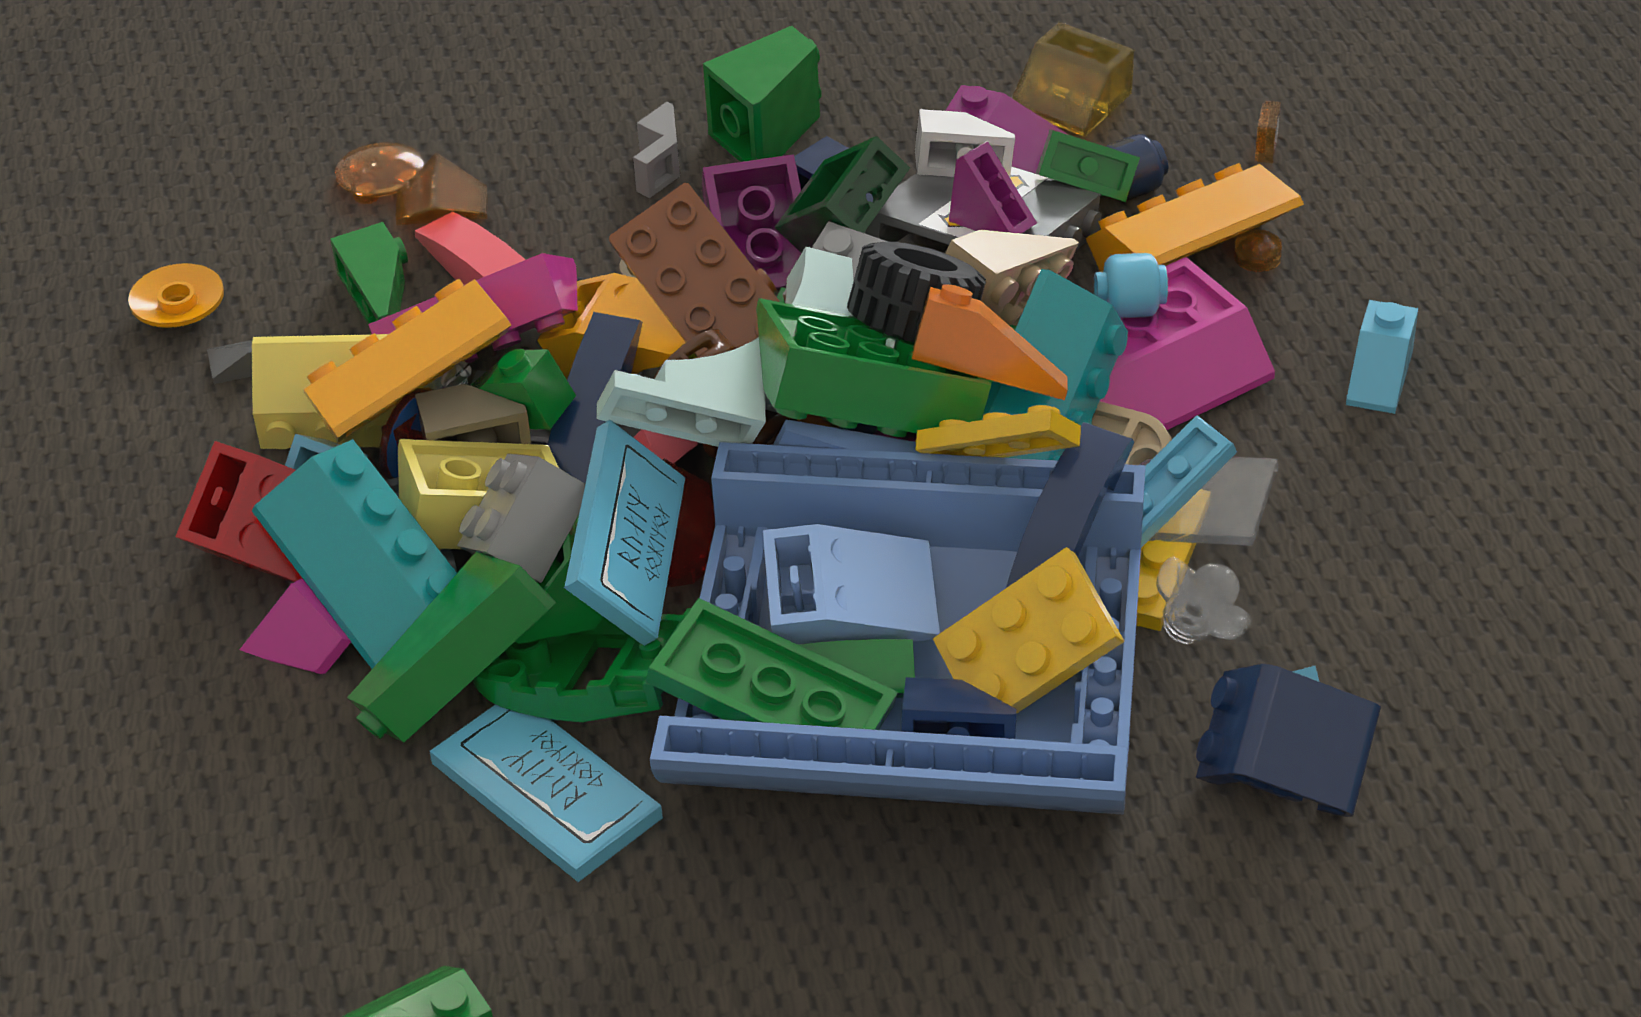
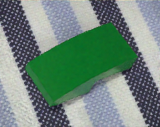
M913 639L843 640L798 644L897 691L896 698H903L906 677L915 678Z

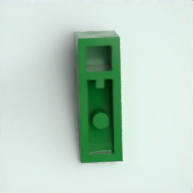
M383 222L331 238L337 274L367 324L400 312L405 285L402 265L408 263L407 252L401 238H393Z
M548 349L511 350L470 385L525 405L529 429H551L576 397L575 392Z

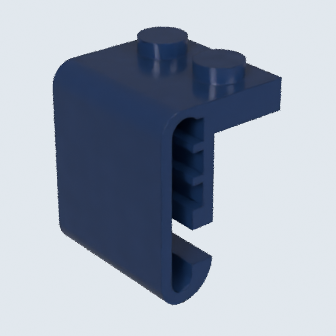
M1257 664L1224 671L1223 676L1215 684L1211 695V706L1214 708L1209 729L1205 731L1198 743L1196 758L1200 763L1195 778L1216 785L1241 782L1294 802L1302 801L1303 798L1319 803L1317 808L1319 811L1343 817H1353L1381 706L1367 699L1270 664Z

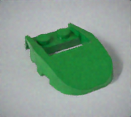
M687 608L683 615L662 614L658 638L645 646L605 617H603L595 629L522 644L514 642L475 677L472 682L477 690L490 702L505 709L540 718L587 722L660 710L663 705L661 698L663 690L646 683L648 669L691 608ZM598 647L622 648L602 680H590L586 686L587 689L572 690Z

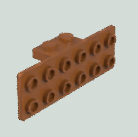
M688 183L680 185L609 236V242L685 342H688L704 331L718 329L734 346V349H737L759 337L756 312L758 298L780 302L774 295L777 293V289L770 277L763 269L759 268L757 271L754 269ZM704 347L695 352L694 354L696 357H698L700 354L707 351L708 349ZM808 414L806 419H797L798 422L840 428V426L830 423L826 417Z

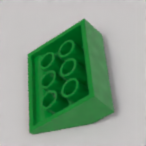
M758 298L756 312L763 390L779 414L793 419H806L808 414L826 417L830 423L844 428H856L858 423L873 425L880 432L895 437H905L907 432L917 433V430L939 427V423L943 420L953 419L965 422L982 420L991 388V383L987 379L913 360L914 342L881 333L865 325L854 316Z

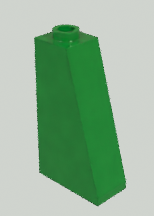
M476 551L347 697L361 711L355 719L378 739L387 734L404 743L545 615L556 601L520 565Z

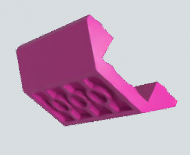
M1187 257L1165 265L1168 278L1166 304H1159L1157 312L1151 317L1121 318L1128 330L1127 345L1123 354L1118 356L1113 367L1108 392L1103 399H1100V402L1149 414L1158 419L1166 430L1275 378L1274 367L1248 308Z

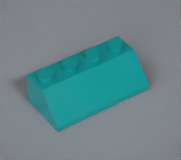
M1041 269L1015 331L1068 377L1066 398L1062 400L993 381L983 415L993 412L1017 415L1027 413L1028 408L1031 406L1046 405L1058 408L1061 415L1079 425H1082L1083 422L1092 425V418L1098 403L1108 392L1110 375L1116 360L1125 351L1128 330L1112 304L1051 270ZM1065 449L1005 458L1058 461Z
M353 439L312 456L256 503L252 509L253 514L371 669L375 667L457 574Z

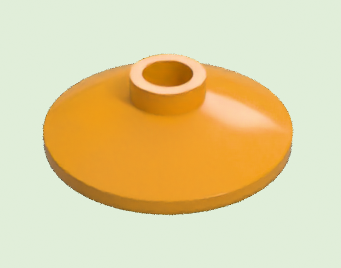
M188 263L173 264L155 269L140 278L130 290L128 301L132 314L141 322L156 327H179L192 324L210 315L220 305L224 296V287L219 275L210 268Z

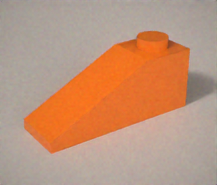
M948 284L942 285L941 290L930 287L914 343L913 360L1065 400L1068 391V377L981 300L973 299L971 291Z

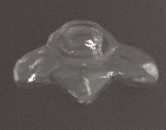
M1175 556L1168 558L1161 566L1157 575L1156 587L1166 602L1163 609V625L1171 638L1183 644H1193L1206 639L1209 635L1232 640L1242 636L1253 622L1251 616L1242 608L1234 605L1239 594L1240 583L1231 568L1214 563L1204 565L1195 572Z

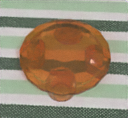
M379 142L361 146L347 153L339 160L335 168L337 183L346 191L353 193V198L356 202L371 204L376 202L380 196L418 189L422 184L421 173L424 164L421 155L410 146L401 143Z

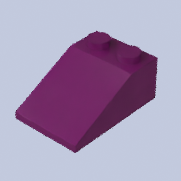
M961 85L945 110L968 113L1015 134L1012 167L1035 174L1049 130L1067 134L1006 94L986 90L980 86Z
M794 154L703 167L702 195L704 204L756 271L759 268L763 269L777 290H780L781 287L786 288L787 277L802 253L774 227L801 192Z

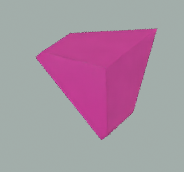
M302 578L291 583L239 650L272 662L324 674L327 673L351 641Z

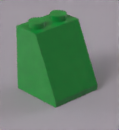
M789 26L703 63L708 135L738 161L744 162L782 156L820 118L819 99L822 96L818 81L820 54L814 41L805 37L793 26Z

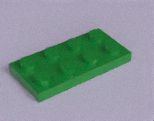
M700 598L697 599L649 666L646 683L723 720L879 730L892 710L898 694L897 691Z

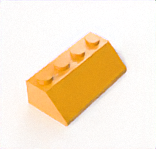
M1240 163L1215 173L1214 177L1217 182L1204 186L1202 179H1198L1176 189L1178 198L1166 202L1162 194L1137 205L1139 214L1127 218L1123 210L1098 221L1101 230L1088 236L1086 241L1100 272L1104 270L1106 259L1114 254L1150 253L1155 257L1158 265H1168L1262 226L1304 205L1298 193L1261 164L1243 171Z
M460 279L453 281L435 294L438 303L423 313L418 306L413 307L392 321L396 328L392 333L381 340L378 339L375 333L371 334L349 349L354 356L339 367H336L334 362L330 361L307 376L311 385L303 389L304 394L337 443L433 382L459 362L467 360L507 333L511 327L510 322L475 279L465 286Z

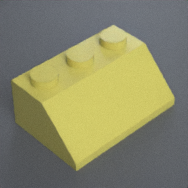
M376 334V336L378 337L379 340H381L382 338H384L385 336L388 335V334ZM370 335L253 337V418L261 449L291 448L295 434L326 439L337 443L304 394L303 389L311 385L307 378L309 374L330 361H333L336 367H339L354 356L349 349ZM413 395L338 442V444L341 445L353 439L359 447H387L391 430L401 411L413 399ZM413 416L393 430L397 446L399 439H409Z
M399 439V499L439 550L462 549L457 546L463 536L459 532L460 525L469 509L474 505L479 506L488 490V487L485 486V480L495 462L500 458L505 459L507 454L538 456L558 467L549 445Z

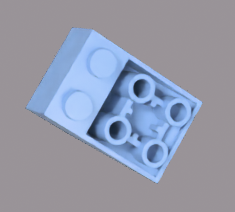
M820 524L763 530L772 633L796 644L867 639H913V642L933 640L932 638L940 634L928 540Z

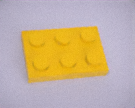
M1067 547L932 638L953 679L963 680L1016 708V714L1125 642L1077 555Z

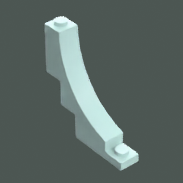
M805 247L787 277L785 303L853 316L847 308L853 284L852 258ZM759 337L737 349L714 356L685 360H665L655 379L614 370L597 402V419L603 421L611 420L616 424L716 447L719 446V442L752 444L766 422L765 410L777 412L763 390Z

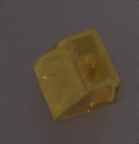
M1059 22L1035 43L1012 99L1051 124L1085 137L1132 94L1134 49Z

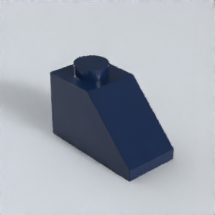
M906 677L901 732L1015 739L1017 709L963 680Z

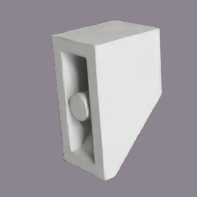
M919 109L915 145L917 174L954 177L956 159L988 141L1010 177L1015 134L965 112Z

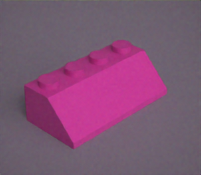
M541 253L476 280L511 324V327L504 336L487 346L492 345L494 351L518 344L522 341L519 334L536 328L537 333L558 328L565 324L563 316L578 311L577 270L573 258ZM436 297L370 323L368 324L372 334H390L396 330L392 321L415 306H418L423 313L437 304L438 300ZM477 353L463 362L471 363L477 360Z

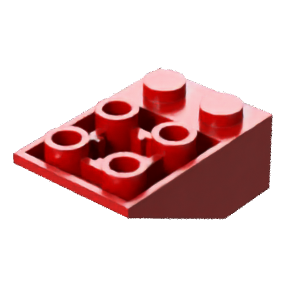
M214 441L175 537L204 552L293 583L302 579L252 512L254 505L291 475L295 469L262 456Z

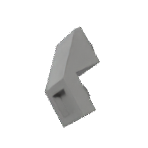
M665 102L637 122L640 153L633 157L636 191L648 198H651L680 177L674 106L669 102Z

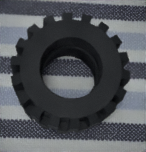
M900 242L870 243L862 247L847 308L854 317L870 328L889 336L915 343L930 287L941 290L942 285L945 284L959 286L971 291L973 299L981 300L986 279L964 261L936 250Z

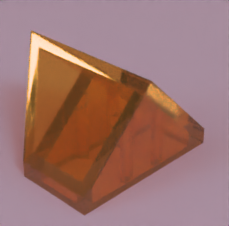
M435 153L397 192L396 225L431 223L451 212H455L469 220L487 219V186L446 158Z

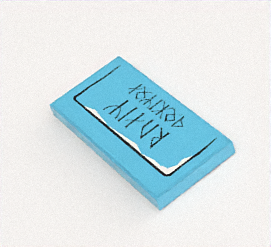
M608 420L597 427L564 588L645 646L658 638L685 477L613 421Z
M495 704L430 750L431 761L435 767L577 882L581 881L663 818L662 808L658 802L547 718L518 713Z

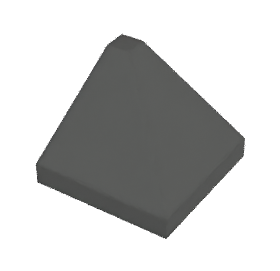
M253 340L207 349L214 384L252 377Z

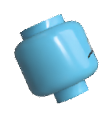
M1150 253L1111 255L1106 259L1103 272H1095L1094 295L1112 304L1120 318L1151 317L1157 312L1159 304H1166L1168 278L1166 266L1158 265L1155 257Z

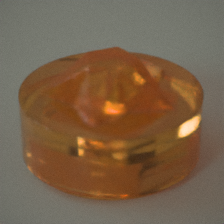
M1249 230L1237 237L1234 259L1240 267L1249 271L1264 272L1274 269L1281 262L1282 241L1274 233L1265 230Z

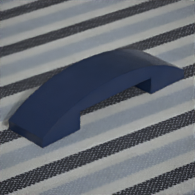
M1085 422L1082 423L1080 446L1065 448L1039 497L1017 551L1006 588L1066 547L1073 551L1077 557L1079 556L1107 489L1114 491L1135 443L1132 438Z

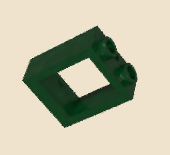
M879 137L870 138L824 159L774 228L801 253L805 247H813L828 221L864 233L907 174L910 167ZM867 193L873 196V202L867 201Z

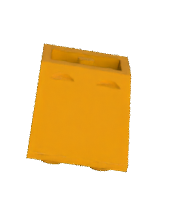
M617 273L577 281L578 311L563 316L564 325L543 332L537 340L543 349L549 350L566 379H568L593 312L637 319L643 322L631 374L661 367L665 360L686 343L637 278Z

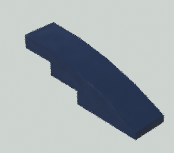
M593 312L567 381L575 392L576 397L552 426L547 445H549L559 469L585 484L597 427L607 422L597 419V402L614 370L632 373L643 324L641 320Z

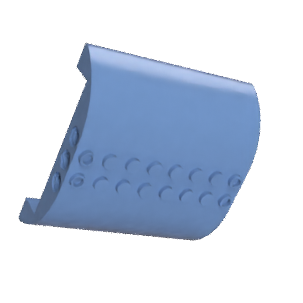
M719 442L711 478L715 529L700 599L772 632L763 530L820 524L928 540L939 631L941 633L1006 589L1026 527L1058 461ZM1125 464L1114 491L1107 489L1078 556L1080 563L1125 642L1017 713L1015 739L901 732L903 698H896L892 710L879 730L723 720L678 698L675 716H659L650 756V766L654 777L660 783L1124 814L1146 466ZM933 640L913 642L915 678L953 679Z

